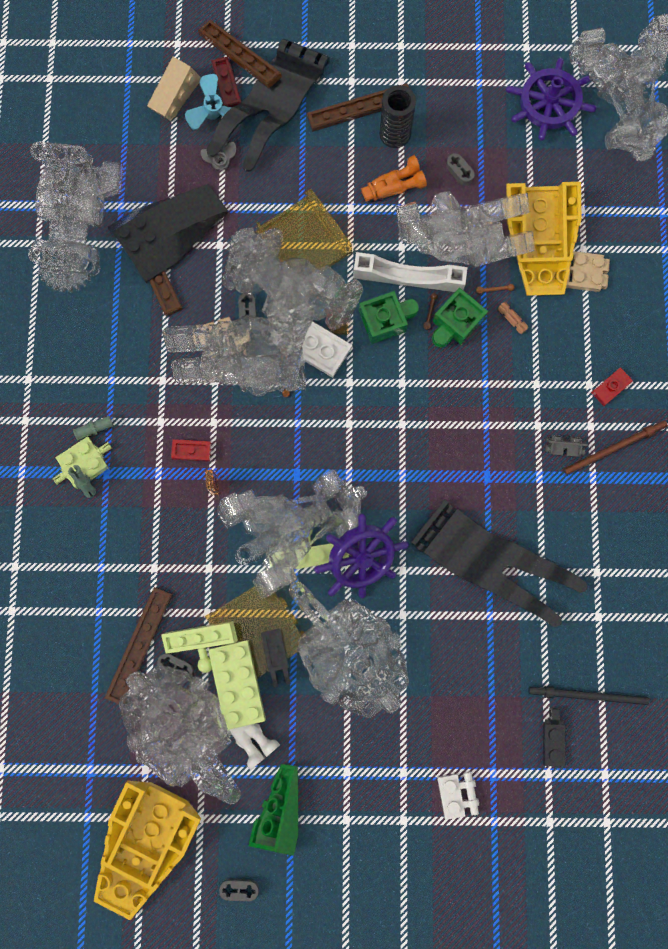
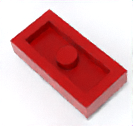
M620 367L591 393L605 406L631 384L633 380Z
M173 439L171 459L210 462L212 443L211 441Z

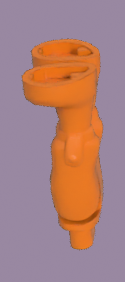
M413 155L408 158L406 167L379 176L371 183H367L368 186L361 188V192L366 202L372 199L376 201L377 199L402 194L410 188H425L427 182L423 171H420L416 156ZM413 176L412 178H410V179H408V180L401 181V180L404 179V178Z

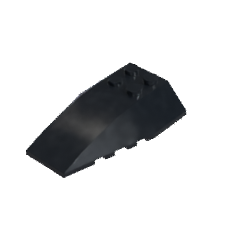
M207 184L137 208L108 226V229L132 260L141 277L148 283L151 279L161 275L163 271H167L182 260L181 257L186 252L189 253L193 249V245L199 239L201 240L210 228L212 229L228 213V210L210 185Z

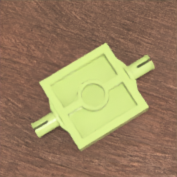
M87 436L55 457L61 466L62 472L53 477L54 482L58 485L67 478L74 488L78 489L74 484V479L68 474L70 467L76 471L73 465H78L91 481L109 469L104 461L103 454L112 449L111 445L107 442L98 448Z

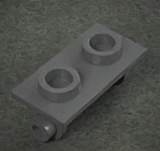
M552 435L551 438H545L549 442V445L546 444L545 452L555 455H563L564 448H566L567 456L580 457L585 454V448H582V446L588 445L580 437L563 439V436Z

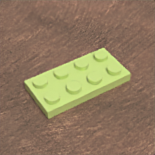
M249 640L209 649L225 731L266 721Z

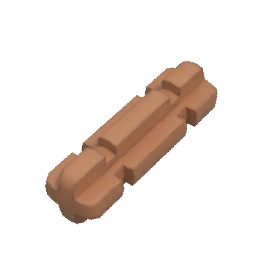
M506 302L498 307V311L501 314H505L504 317L513 327H517L516 330L520 334L528 329V325L521 321L522 319L513 309L510 310V306Z

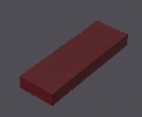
M229 57L211 60L214 73L218 77L217 84L223 106L232 108L240 104L241 100Z

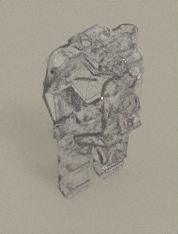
M445 191L434 194L429 213L421 216L416 202L396 206L400 241L407 244H415L420 253L432 255L441 261L464 263L476 267L536 250L533 231L504 236L502 223H500V220L530 213L528 193L515 194L461 207L452 195V192Z
M246 315L234 321H219L217 324L170 326L162 331L166 349L169 352L203 351L201 358H181L171 363L174 380L178 384L218 382L223 385L239 384L242 392H246L247 389L254 396H263L267 392L275 390L283 392L284 388L288 391L306 390L303 347L292 338L286 337L284 324L278 320Z
M294 582L289 588V594L313 623L311 628L297 640L299 642L297 651L301 656L304 667L308 670L310 675L309 681L316 690L322 692L320 697L330 704L336 705L338 703L344 710L367 718L373 717L381 709H384L387 713L395 712L401 705L398 694L409 683L406 661L400 650L402 644L396 631L391 632L389 623L382 617L372 614L369 609L360 605L356 600L349 602L345 599L332 610L327 611L302 582ZM299 591L302 592V596L298 595ZM308 604H311L314 607V609L319 613V615L325 620L324 623L308 606ZM396 650L398 653L393 656L391 651ZM369 655L374 659V664L372 660L369 658ZM349 673H351L357 679L351 678ZM343 695L345 698L340 702L339 698Z
M162 665L156 666L147 675L140 671L129 675L126 679L129 690L120 698L119 707L124 726L129 733L127 735V745L131 752H135L136 761L153 770L155 775L165 781L167 785L182 787L193 779L202 792L217 797L227 804H235L240 799L241 791L217 757L231 743L229 738L231 732L228 730L224 715L221 713L218 696L208 691L210 683L197 676L188 674L186 671ZM189 681L190 685L188 689L182 687V685ZM169 705H172L176 712H174L173 709L169 707Z

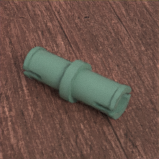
M108 415L94 422L91 420L89 424L73 429V432L78 441L92 434L95 436L98 432L113 427V423Z
M73 465L76 471L70 467L68 474L74 479L76 487L81 489L87 498L91 497L88 492L94 496L96 489L90 483L88 475L84 474L78 465Z

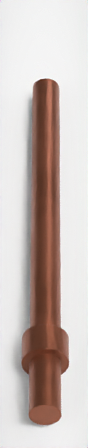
M663 420L653 426L648 425L642 431L563 468L565 475H568L645 437L650 438L656 432L668 427L667 422Z

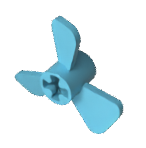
M215 74L205 75L200 78L199 84L205 95L203 106L185 112V119L193 130H198L206 118L210 120L217 119L220 115L224 116L231 109V107L222 106V100L216 94L218 77ZM214 104L216 109H211V105Z

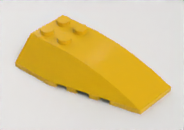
M562 182L559 186L526 187L525 183L506 184L507 224L526 295H564L570 272L569 268L573 259V251L578 237L577 233L582 220L581 182Z
M127 781L109 818V828L105 838V849L101 859V870L98 875L94 902L128 920L134 917L151 894L183 858L201 817L189 801L152 782Z

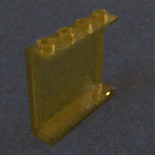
M312 189L305 192L304 199L263 225H260L259 222L256 223L257 236L261 241L264 240L266 242V248L269 253L276 256V262L279 267L286 270L287 278L292 284L295 283L297 287H300L352 253V244Z
M267 578L221 608L205 616L210 625L234 622L238 639L235 643L249 640L257 678L269 671L261 632L281 628L287 659L307 647L306 642L309 641L303 630L299 631L296 627L298 621L294 614L289 615L285 609L288 605L284 598L277 596L275 591L278 588L273 580L268 581Z

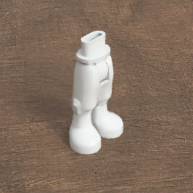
M257 723L229 730L235 738L236 744L247 752L249 756L247 766L250 770L265 759L264 755L267 757L280 746L278 741L269 740L264 736L260 725ZM251 738L256 740V742L261 747L264 755L255 747V745L251 741Z

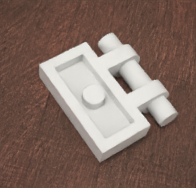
M471 772L463 773L465 781H459L457 773L437 777L445 820L465 817L464 808L470 807L471 815L479 814V799L476 798L474 789L476 783L472 778ZM466 788L468 799L462 800L460 789Z

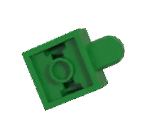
M459 287L434 316L433 322L438 328L432 335L433 344L443 348L454 339L462 345L485 319L488 310Z
M395 291L359 303V314L371 344L405 333L408 326L406 320L415 317L419 307L414 299H408L399 303Z

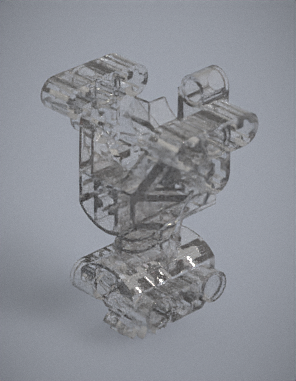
M668 14L655 16L650 21L647 28L643 29L639 34L638 45L640 50H635L630 55H627L614 43L604 45L605 32L602 27L583 31L569 52L571 64H578L581 75L589 74L591 82L599 89L598 96L613 103L620 116V121L605 135L606 148L608 150L618 148L630 152V154H633V158L639 162L651 159V156L654 155L653 151H656L655 146L668 134V107L662 103L655 102L656 95H654L655 81L666 70L664 64L666 58H668ZM652 85V91L649 100V98H645L648 95V92L644 90Z
M35 142L30 148V153L34 159L45 165L37 186L35 209L38 218L41 221L50 222L48 240L36 239L32 243L28 256L33 263L40 265L41 268L36 273L43 275L40 280L43 282L47 281L46 286H53V290L56 291L60 288V291L65 293L67 288L68 292L72 293L73 287L79 291V284L86 286L85 279L91 281L89 276H96L100 272L98 249L94 245L86 244L88 226L100 227L102 225L104 199L121 193L123 164L121 162L103 161L102 167L91 166L93 163L91 154L81 146ZM65 152V156L59 159L60 153ZM42 252L43 258L38 261L37 256ZM92 262V269L87 271L88 264Z
M246 227L236 231L235 235L231 236L232 240L228 242L231 247L227 248L230 254L228 255L225 267L226 274L222 277L223 284L228 290L236 289L244 294H254L265 290V293L268 295L262 312L268 317L271 327L280 334L276 347L281 355L287 356L302 347L308 328L313 320H321L326 317V325L331 330H336L349 323L363 293L362 284L358 280H352L345 284V280L330 266L326 265L319 270L307 259L290 258L281 262L277 256L283 242V234L278 228L270 229L261 234H255L253 227Z
M334 469L319 477L312 488L315 493L313 496L300 497L297 500L289 501L283 494L277 497H256L253 490H249L240 495H237V493L230 494L220 500L217 512L225 528H231L242 521L246 529L245 533L257 537L238 548L235 554L236 561L241 565H247L265 556L262 566L264 565L266 570L257 574L256 579L252 581L261 600L298 580L294 570L311 549L310 545L317 539L323 537L327 532H335L337 537L340 538L349 530L358 527V516L361 514V500L367 496L363 486L356 488L341 479ZM337 498L344 511L337 509L332 512L327 506L326 501ZM313 501L312 505H310L309 508L305 507L303 509L299 505L300 503ZM320 526L322 529L315 535L316 537L309 542L308 536L310 534V530H312L313 527L316 528ZM247 551L250 558L243 559L240 556V552Z

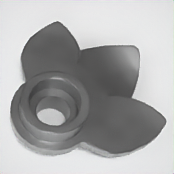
M229 142L215 157L208 156L206 149H202V159L212 164L216 170H225L230 164L229 160L236 154V145L234 142Z

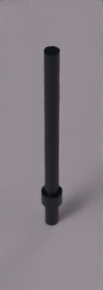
M529 686L528 694L541 695L544 698L563 697L641 705L649 704V698L643 696L554 689L553 686H544V688Z

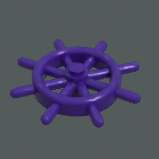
M563 58L557 59L555 69L549 68L536 71L533 65L527 62L525 69L530 74V77L525 82L523 89L514 86L506 87L507 93L520 96L522 111L512 116V122L516 123L526 117L531 123L540 127L538 135L540 141L545 139L547 129H557L564 126L572 136H576L578 131L571 121L577 116L579 110L595 112L597 109L595 105L582 102L581 86L590 82V76L587 75L576 80L571 74L562 70ZM544 81H551V85L547 87ZM537 85L542 93L531 91V89ZM571 92L573 100L562 97ZM529 98L541 101L531 105ZM560 105L571 107L572 109L565 113ZM543 107L545 108L544 115L537 111ZM553 109L558 117H550Z
M360 514L358 516V527L349 530L340 538L332 534L327 535L326 540L334 545L329 555V563L316 566L314 572L320 574L331 571L337 581L328 591L329 596H335L342 586L358 588L359 597L365 598L366 586L375 583L384 575L391 579L396 577V573L389 569L394 560L395 552L408 548L409 543L403 541L393 544L392 539L388 536L389 531L397 523L395 517H391L380 528L374 525H366V516ZM366 538H373L366 546ZM382 541L383 547L375 549L377 545ZM345 553L350 555V557L343 558ZM381 556L378 562L374 560L375 557ZM350 565L344 573L341 572V567ZM358 569V575H353V573Z

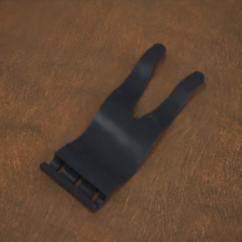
M283 38L279 43L277 56L269 62L270 65L281 72L282 78L270 88L258 79L256 80L247 98L228 110L220 120L213 138L206 149L207 155L210 157L217 156L239 124L249 117L267 111L270 114L258 125L243 163L245 171H252L269 138L276 130L290 122L310 88L321 79L325 64H329L330 57Z
M445 499L411 541V544L420 552L431 557L454 575L525 609L552 627L561 625V617L546 604L503 574V569L508 566L565 585L579 593L585 592L587 589L586 582L574 573L513 542L490 533L460 510L449 505ZM441 511H445L451 518L448 519L443 516ZM433 524L440 532H435L430 525ZM420 538L424 539L430 545L428 547L423 545L419 541Z

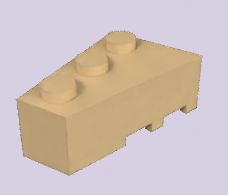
M172 57L147 106L157 114L172 121L199 84L201 77L189 65Z

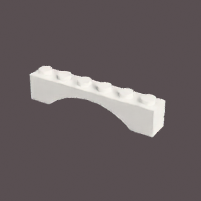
M356 252L353 278L456 292L459 287L464 290L467 267L455 265L436 267L409 266L388 261L374 254Z

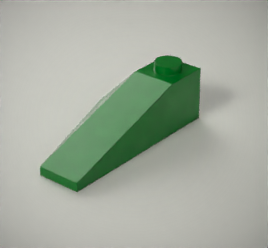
M281 764L271 785L272 792L268 801L264 800L262 804L263 812L260 818H256L253 824L249 846L294 856L298 838V767Z

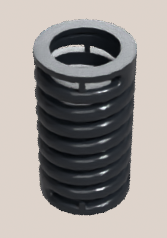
M403 85L388 88L382 99L379 135L381 141L390 148L403 147L411 138L416 97L410 88Z

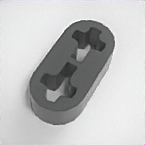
M456 153L451 154L447 159L446 168L459 184L463 186L470 185L474 178L473 169L462 156ZM463 174H464L465 176H466V175H469V178H467V177L463 178L462 176H463Z
M246 292L241 294L238 300L239 320L242 327L250 329L256 325L257 321L256 302L254 296ZM247 298L251 301L249 302V308H246L244 303ZM246 313L250 315V323H246L244 320L246 319Z
M163 654L158 658V668L175 678L188 680L194 674L192 664L172 654ZM169 657V662L174 664V668L171 666L164 668L162 660ZM179 666L181 668H184L185 666H187L189 675L185 674L184 676H181L182 672L178 670L177 667Z
M228 878L222 882L219 893L221 898L227 901H253L258 896L259 885L253 879ZM227 884H230L232 889L238 890H233L231 894H227V890H224V888L227 887ZM251 885V888L255 891L248 895L247 891H241V889H247V886Z

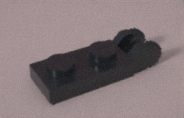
M281 628L261 632L268 670L271 672L274 688L279 687L277 670L283 669L286 685L291 684Z

